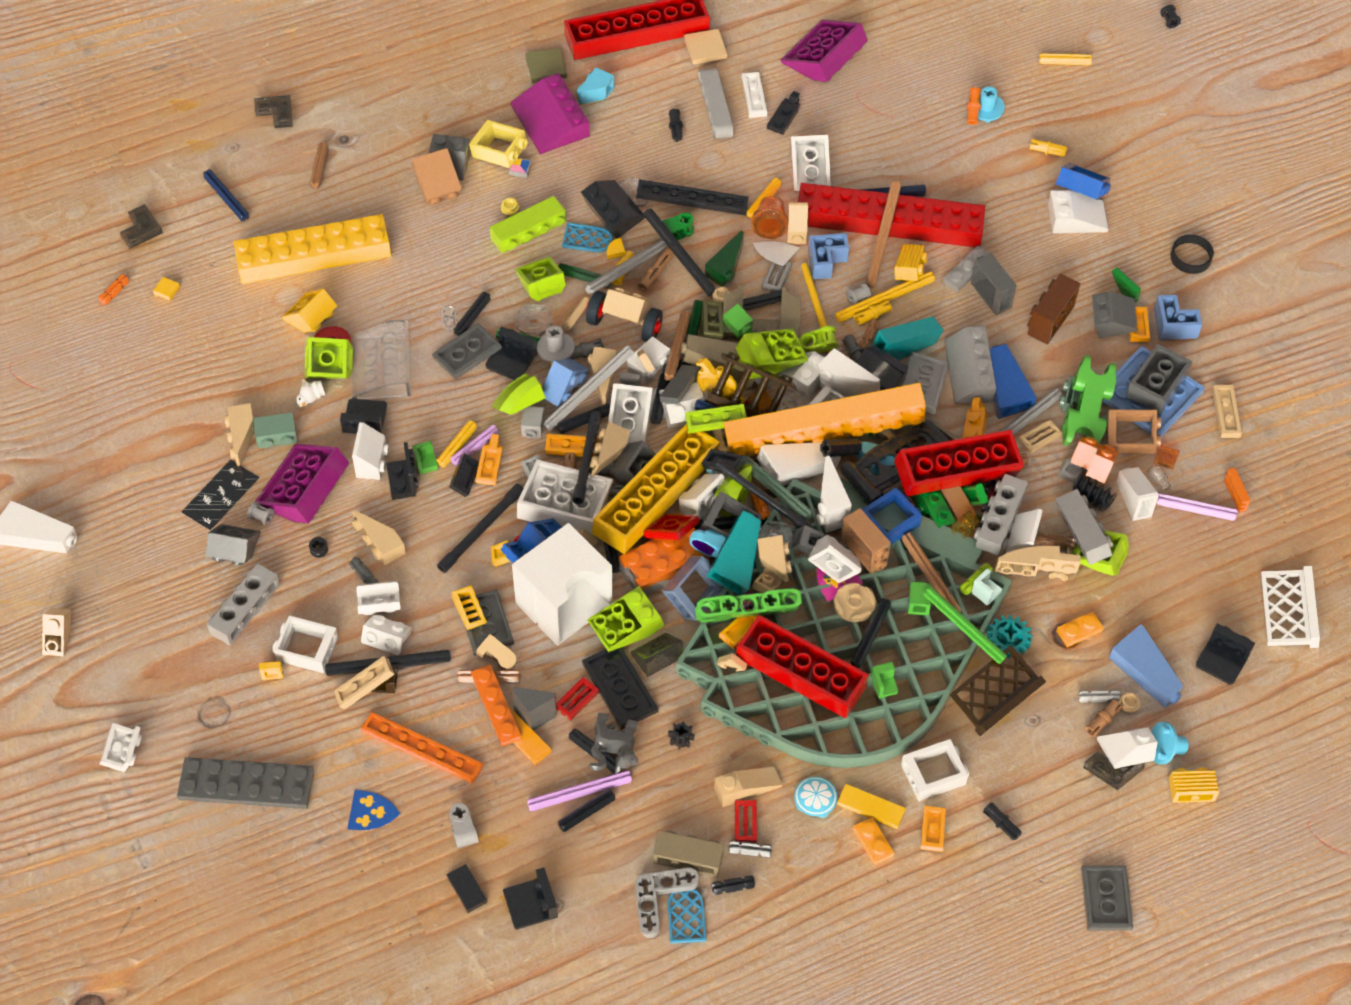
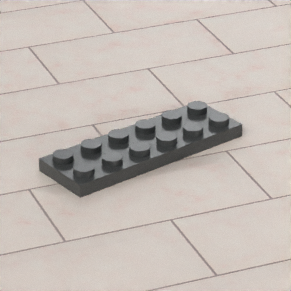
M185 757L177 798L178 800L308 809L314 767Z

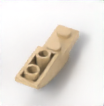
M1060 546L1026 547L998 557L995 572L1020 574L1023 576H1036L1038 570L1046 572L1057 571L1066 574L1077 573L1081 559L1080 555L1060 553Z

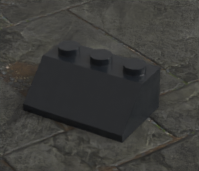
M615 180L595 181L581 191L586 204L615 239L645 219L642 211Z

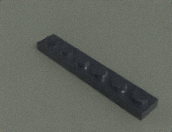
M639 179L636 194L638 199L745 216L749 198L748 196Z

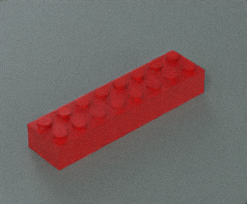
M659 0L564 20L565 38L573 60L684 37L685 34L708 31L710 28V16L703 0Z

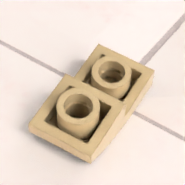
M764 568L763 573L754 581L752 588L761 593L777 590L783 580Z

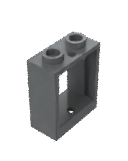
M992 253L979 257L975 260L971 285L995 315L1011 309L1016 290L1015 282Z
M720 491L714 498L698 530L705 531L711 529L719 534H723L727 538V533L713 526L721 508L736 517L743 510L754 514L759 520H761L762 515Z

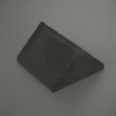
M664 633L630 652L645 675L649 677L678 661L683 653V642L681 639Z

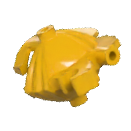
M707 358L699 359L696 363L697 366H701L696 379L703 394L706 388L712 390L716 387L724 369L723 366L715 369ZM729 375L722 391L724 392L723 395L729 398L734 394L737 387L736 381L731 375ZM741 396V403H744L746 400ZM705 399V401L708 403H711L718 407H723Z

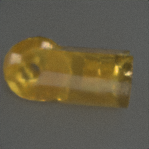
M967 511L952 525V533L959 532L966 539L979 526L980 516L978 514L975 516L971 511Z

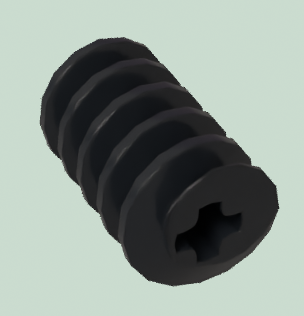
M1081 472L1074 483L1073 490L1078 489L1081 496H1086L1089 504L1093 502L1094 508L1100 506L1101 512L1106 511L1116 499L1118 491L1111 495V487L1105 491L1104 483L1098 487V480H1094L1091 483V477L1087 476L1084 479V472Z

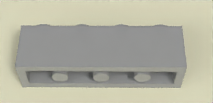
M1078 489L1055 498L1059 513L1088 564L1091 565L1112 556L1110 547L1113 544L1108 535L1104 536V528L1100 521L1096 522L1097 517L1093 508H1088L1089 503L1086 496H1081Z

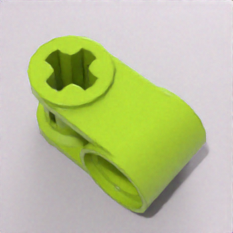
M824 326L818 330L804 333L799 339L806 352L815 351L819 354L831 351L834 348L837 349L839 346L835 338L836 329L834 326Z

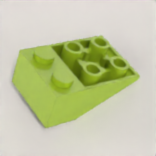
M793 328L747 333L742 336L735 347L742 361L774 374L808 361ZM752 372L750 379L762 378L763 376Z
M640 586L587 619L608 652L646 639L665 627L660 615Z

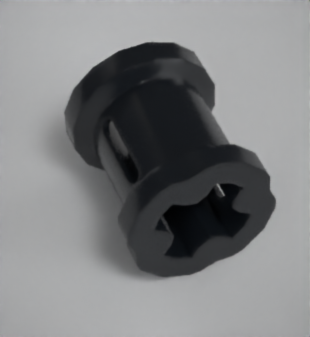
M1167 5L1160 11L1161 16L1166 20L1167 28H1175L1181 23V18L1177 16L1174 5Z

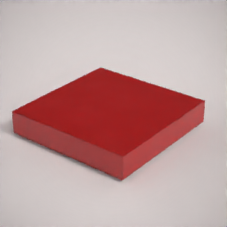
M664 514L643 531L644 537L680 540L700 523L699 516Z

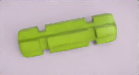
M984 563L967 581L960 585L959 590L964 595L970 594L974 581L987 568L992 573L993 568L988 563Z

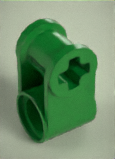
M684 212L672 218L662 220L677 240L689 237L694 233L692 225L694 219L690 213Z

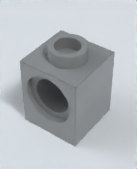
M529 406L523 410L521 421V435L523 437L541 438L544 408Z

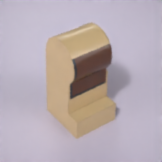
M491 634L488 635L476 651V654L482 659L487 654L497 662L501 670H512L515 667V654Z

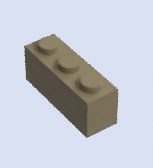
M659 831L653 854V863L677 869L693 868L700 874L718 877L724 844H720L716 840H701L693 835L682 836L673 831Z

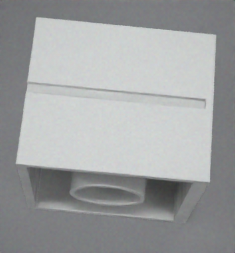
M569 523L512 564L515 603L535 624L538 623V627L557 646L588 624L587 619L613 603L612 565Z

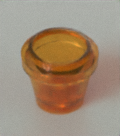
M775 196L763 198L757 211L754 212L751 219V227L758 236L765 239H777L787 232L788 217L785 213L784 203L780 198Z

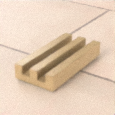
M584 297L576 305L561 326L564 334L574 325L590 301L588 297Z
M1049 419L1020 436L1018 441L1023 443V447L1025 449L1028 448V452L1032 454L1060 438L1062 432ZM1048 427H1051V429H1049V430H1047V431H1045V432H1042L1043 430L1047 429ZM1040 433L1037 437H1035V438H1033L1032 440L1028 441L1029 438H1031V437L1035 436L1036 434Z

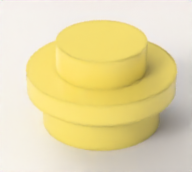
M507 198L501 204V211L508 216L515 215L519 211V204L515 199Z

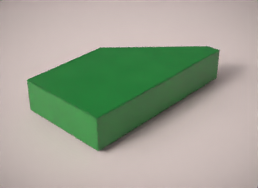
M1116 267L1112 270V274L1120 293L1134 298L1136 303L1139 299L1141 288Z

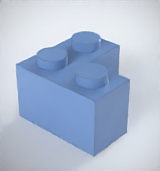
M846 233L809 236L808 254L813 279L832 278L833 263L848 262L849 244Z
M1158 295L1154 313L1160 340L1198 338L1202 327L1199 309L1180 310L1177 295Z
M572 359L553 361L542 386L546 397L545 400L556 406H561L572 396L573 388L581 387L586 383L589 369Z

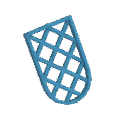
M567 222L562 247L590 252H603L607 250L608 245L612 242V235L605 228ZM582 229L585 233L579 235L577 231ZM595 231L598 235L592 237L589 233ZM574 233L577 237L571 239L569 235ZM607 234L609 237L605 239L602 235ZM587 235L590 239L584 241L582 237ZM600 237L603 241L597 243L595 239ZM580 239L582 243L577 245L574 241ZM593 241L595 245L590 247L587 243ZM606 243V247L602 248L600 246L601 244Z
M695 889L686 893L677 892L682 895L678 901L673 898L676 893H671L667 907L670 943L706 941L704 904L700 893ZM690 892L697 895L694 900L687 896ZM684 898L691 902L686 908L680 904ZM698 899H700L701 906L696 903ZM672 900L675 905L670 909V902ZM692 905L699 909L695 915L689 911ZM677 906L684 910L679 916L673 912ZM701 912H702V921H701L699 918H697V916H698ZM685 913L692 917L688 922L681 918ZM671 914L676 917V919L672 923ZM694 919L700 923L696 929L689 925ZM678 920L684 924L681 930L674 926ZM702 926H703V935H701V934L698 932ZM687 927L693 931L689 937L682 933ZM672 929H674L677 932V934L673 938ZM696 934V935H698L700 938H692V937ZM679 935H681L684 939H676V938H677Z

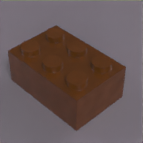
M1061 273L1056 280L1052 279L1048 287L1049 290L1042 293L1039 304H1035L1031 309L1030 315L1032 317L1027 324L1029 326L1028 335L1048 345L1074 309L1081 283Z

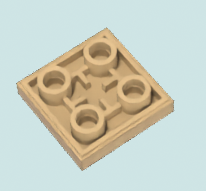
M719 29L684 35L693 64L727 59V52Z

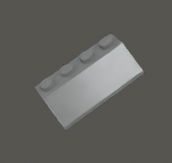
M965 327L944 341L949 362L955 404L972 403L973 398L981 397L983 403L994 402L996 384L986 327Z

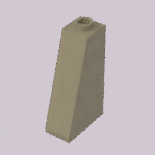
M688 334L686 342H682L681 353H684L683 362L697 366L696 363L699 359L707 358L715 369L719 366L725 367L727 361L721 357L722 352L726 354L732 352L738 355L735 348L738 343ZM734 364L730 375L733 376L736 383H739L745 369ZM749 378L746 387L751 388L754 379Z

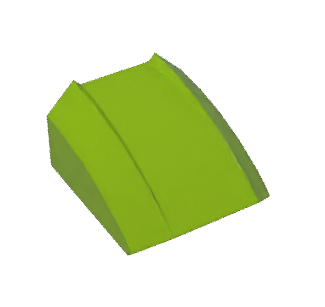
M550 256L515 268L517 276L528 295L539 302L541 299L561 294L566 286L562 270Z
M314 337L306 339L305 378H349L353 372V347L349 340Z
M525 373L510 383L496 398L491 407L512 415L546 397L536 377Z
M747 463L741 467L738 473L751 482L752 466ZM728 476L714 495L717 496L721 491L744 505L750 491ZM722 508L719 511V514L724 517L734 516Z
M1104 530V536L1108 535L1113 544L1110 547L1112 556L1091 565L1088 564L1076 543L1072 555H1080V564L1105 574L1119 575L1126 556H1128L1129 542L1126 534Z

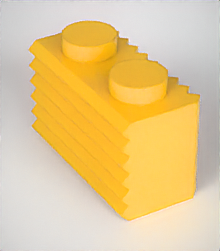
M902 245L894 267L895 280L918 281L920 275H923L924 264H927L928 253L925 252L924 245Z
M1200 767L1195 771H1187L1185 768H1178L1172 771L1169 776L1173 803L1214 802L1219 794L1215 770Z

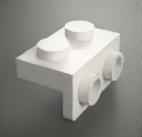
M397 581L357 585L359 614L372 615L376 612L392 613L400 610V595Z
M374 614L363 625L361 643L399 655L402 643L411 634L412 627Z
M112 723L99 764L125 772L128 766H132L136 758V754L133 753L134 748L139 746L142 737L139 734L141 727L136 726L133 730Z

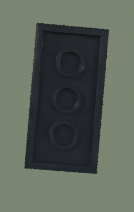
M622 647L610 652L605 649L582 660L585 670L594 685L599 689L602 699L621 730L625 728L628 720L639 722L658 713L657 705Z

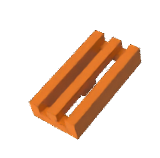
M1236 468L1228 469L1224 482L1238 512H1244L1248 508L1250 498Z

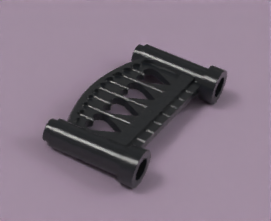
M925 419V422L919 424L920 429L908 431L881 442L868 451L855 464L849 461L842 464L840 467L841 473L862 495L867 506L884 495L883 490L901 481L896 465L893 468L880 462L881 459H886L887 456H892L895 459L897 456L896 451H900L903 447L913 448L914 446L911 443L917 442L918 439H924L926 445L950 441L931 420ZM872 464H875L879 467L880 477L867 473L864 469L870 468Z

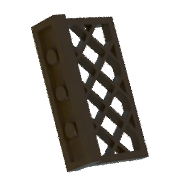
M1012 645L1003 652L1005 654L1009 652L1015 659L1014 665L1004 664V661L998 664L993 659L950 694L951 698L976 726L975 731L979 736L984 734L1046 683L1042 676L1038 677ZM991 666L1000 667V678L989 676ZM1004 668L1014 669V680L1004 678ZM1018 670L1025 671L1030 679L1028 681L1018 680ZM976 678L985 679V690L974 688ZM989 680L999 682V692L989 690ZM1003 682L1014 684L1012 694L1003 693ZM960 691L970 692V702L962 701L957 694ZM974 692L984 694V704L974 703ZM988 694L999 696L997 706L988 705ZM973 707L984 708L983 718L980 720L976 718L973 714Z

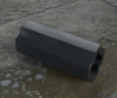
M859 438L824 439L820 444V451L823 457L859 455V452L862 450V443L859 441Z

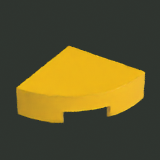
M621 238L613 240L608 245L607 259L623 256L625 249Z

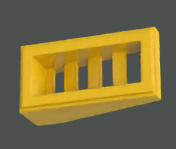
M472 585L452 592V599L467 630L487 623ZM469 596L470 598L462 602L460 601L461 598ZM469 603L473 604V606L463 608L464 605H467ZM476 610V613L466 616V612ZM478 616L480 619L472 623H469V619H472L474 617Z

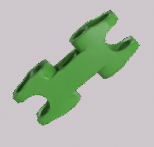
M1085 354L1072 382V389L1079 391L1080 395L1077 408L1069 407L1065 414L1062 426L1063 445L1069 446L1075 433H1081L1085 437H1092L1100 444L1106 431L1107 419L1099 417L1102 399L1110 400L1114 393L1116 385L1115 363L1110 362L1104 371V375H1098L1091 369V356Z
M778 589L757 594L703 598L697 602L695 607L696 620L705 623L727 621L731 618L792 613L802 603L801 594L797 589ZM785 598L792 599L794 604H787ZM750 601L753 604V609L745 610L742 603ZM724 605H727L728 608H731L730 611H727V608L724 607ZM709 607L711 613H704L701 608Z

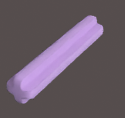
M490 425L451 456L452 464L457 467L460 456L463 453L472 456L490 441L491 434H499L498 428L495 425Z

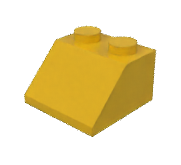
M324 289L306 292L281 318L304 333L315 332L322 326L321 322L324 319L327 320L334 314L333 310L337 307V304Z

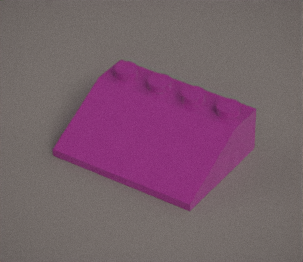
M821 20L780 61L782 64L814 81L827 82L868 40L861 23Z
M559 73L541 79L510 102L514 112L540 154L590 137L589 121Z
M294 444L255 502H258L260 506L267 509H274V514L290 521L309 524L340 476L344 473L349 462L338 447Z

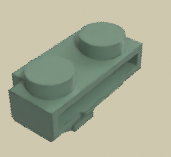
M1070 376L1069 381L1065 380L1063 392H1066V396H1061L1059 407H1063L1062 412H1067L1069 407L1072 408L1073 405L1078 404L1080 392L1072 389V376Z

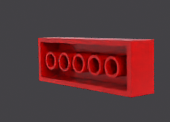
M1012 430L902 449L894 459L906 496L1002 479L1005 474L1017 476L1024 466Z
M760 615L757 616L737 645L736 656L746 662L747 665L845 719L867 688L869 674Z

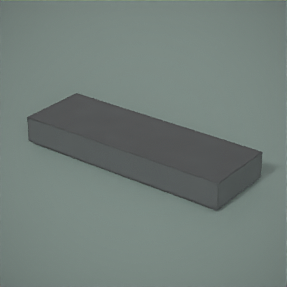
M682 364L661 393L660 402L679 404L698 377L697 374L700 366Z

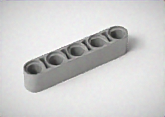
M717 68L699 70V82L714 139L733 137V125Z

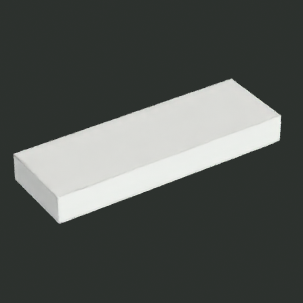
M759 72L742 73L741 78L749 118L767 116Z

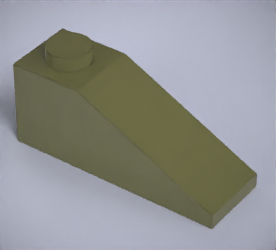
M703 300L701 337L723 339L722 302Z

